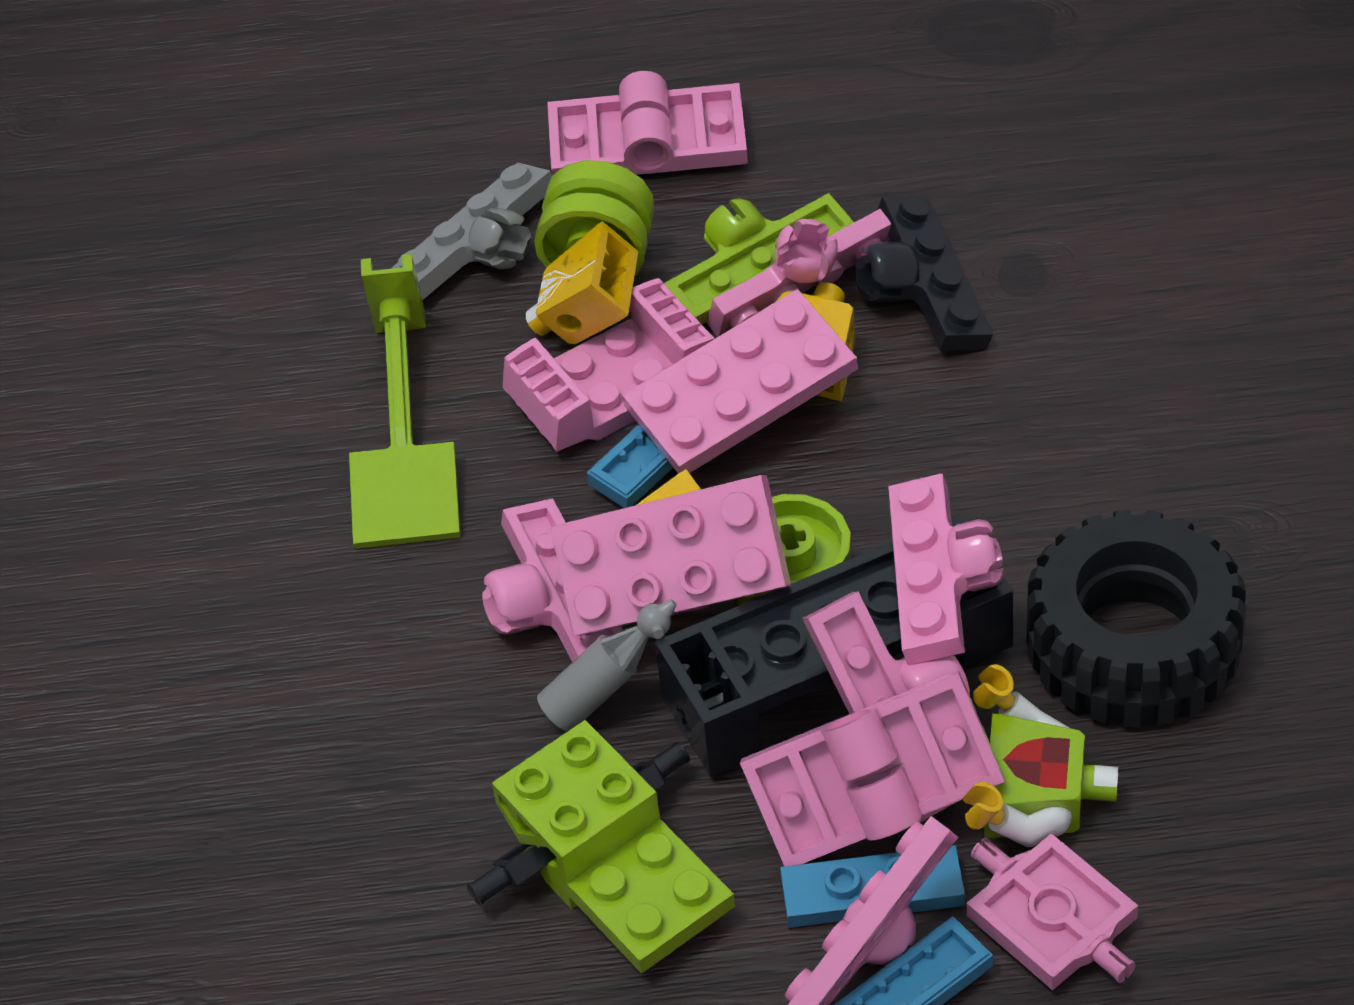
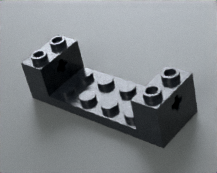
M959 513L951 516L952 526L965 523ZM893 541L791 584V587L775 590L655 641L661 695L710 777L740 765L742 758L761 751L758 714L833 683L802 618L851 592H859L889 654L893 657L902 653ZM1003 577V580L995 587L963 593L960 599L965 653L956 654L955 656L964 668L1013 647V589Z

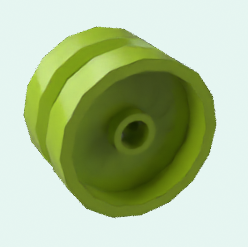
M583 160L565 165L552 175L545 192L542 205L543 212L539 219L534 239L538 258L547 268L592 228L603 221L638 250L636 276L645 259L648 245L647 235L651 229L655 211L652 192L644 180L629 169L607 161Z
M781 494L772 497L791 584L851 559V532L843 515L828 502L803 494ZM773 591L735 600L737 605L740 606Z

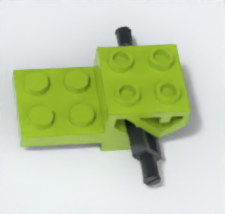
M584 720L492 782L495 802L521 844L494 861V868L472 883L467 884L468 892L478 905H483L484 902L507 886H516L540 871L545 882L572 910L578 906L641 974L735 907L733 892L660 819L657 792L655 790L666 783L665 777L690 762L688 752L679 742H674L672 746L649 762L641 761L631 767Z

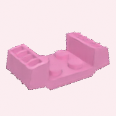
M659 278L632 288L630 300L631 319L553 358L535 337L505 356L503 389L512 397L517 406L523 410L528 419L534 423L540 433L545 436L556 452L586 439L599 441L635 422L636 420L624 405L622 395L715 339Z

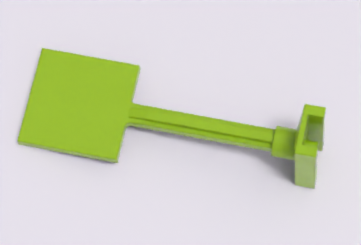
M412 254L402 255V268L374 270L371 258L361 259V276L375 332L385 333L391 445L387 449L349 453L354 549L461 538L454 442L413 445L407 330L426 328L425 308Z

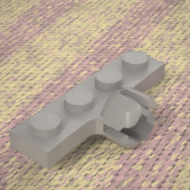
M516 163L506 168L501 173L500 178L488 188L471 197L463 209L448 221L435 227L433 234L415 249L404 253L412 254L422 300L469 262L478 261L487 267L506 270L516 266V260L520 261L526 257L530 248L531 233L528 227L520 225L525 220L523 215L544 198L552 177L550 170L522 163ZM402 256L391 269L402 268Z

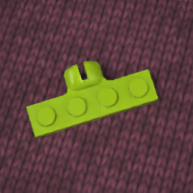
M829 193L776 221L764 218L751 202L742 198L732 199L729 201V204L737 213L735 216L725 206L721 205L705 222L704 240L716 254L664 284L702 325L708 320L714 298L771 267L775 262L774 248L777 238L785 226L790 225L793 228L794 222L797 220L814 219L828 226L827 236H830L854 222Z

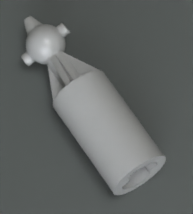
M671 599L659 605L649 603L639 612L637 626L610 637L601 635L537 695L538 703L546 716L556 726L566 732L586 720L637 672V665L648 638L660 639L668 632L671 626V616L677 606L676 602Z

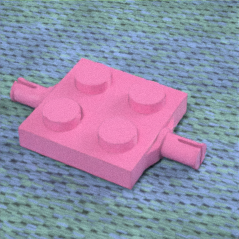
M1051 833L1032 850L1012 858L1008 857L987 837L981 839V844L978 842L974 846L971 857L991 872L993 877L987 887L967 902V917L1051 990L1059 986L1077 969L1094 961L1113 976L1118 983L1124 982L1125 976L1128 978L1132 974L1136 963L1112 945V942L1117 935L1137 919L1138 905Z

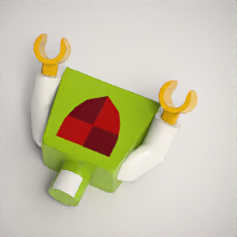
M997 664L990 665L978 675L982 684L973 691L974 703L983 709H991L995 705L999 706V714H992L990 745L1004 775L1005 782L996 786L987 782H978L963 796V801L966 804L973 805L965 814L966 823L972 829L984 827V838L1007 837L1025 847H1034L1051 833L1057 837L1063 833H1073L1079 829L1081 799L1117 801L1118 767L1085 765V734L1080 730L1069 728L1044 713L1018 692L1011 693L1014 686L1013 678L1004 667Z

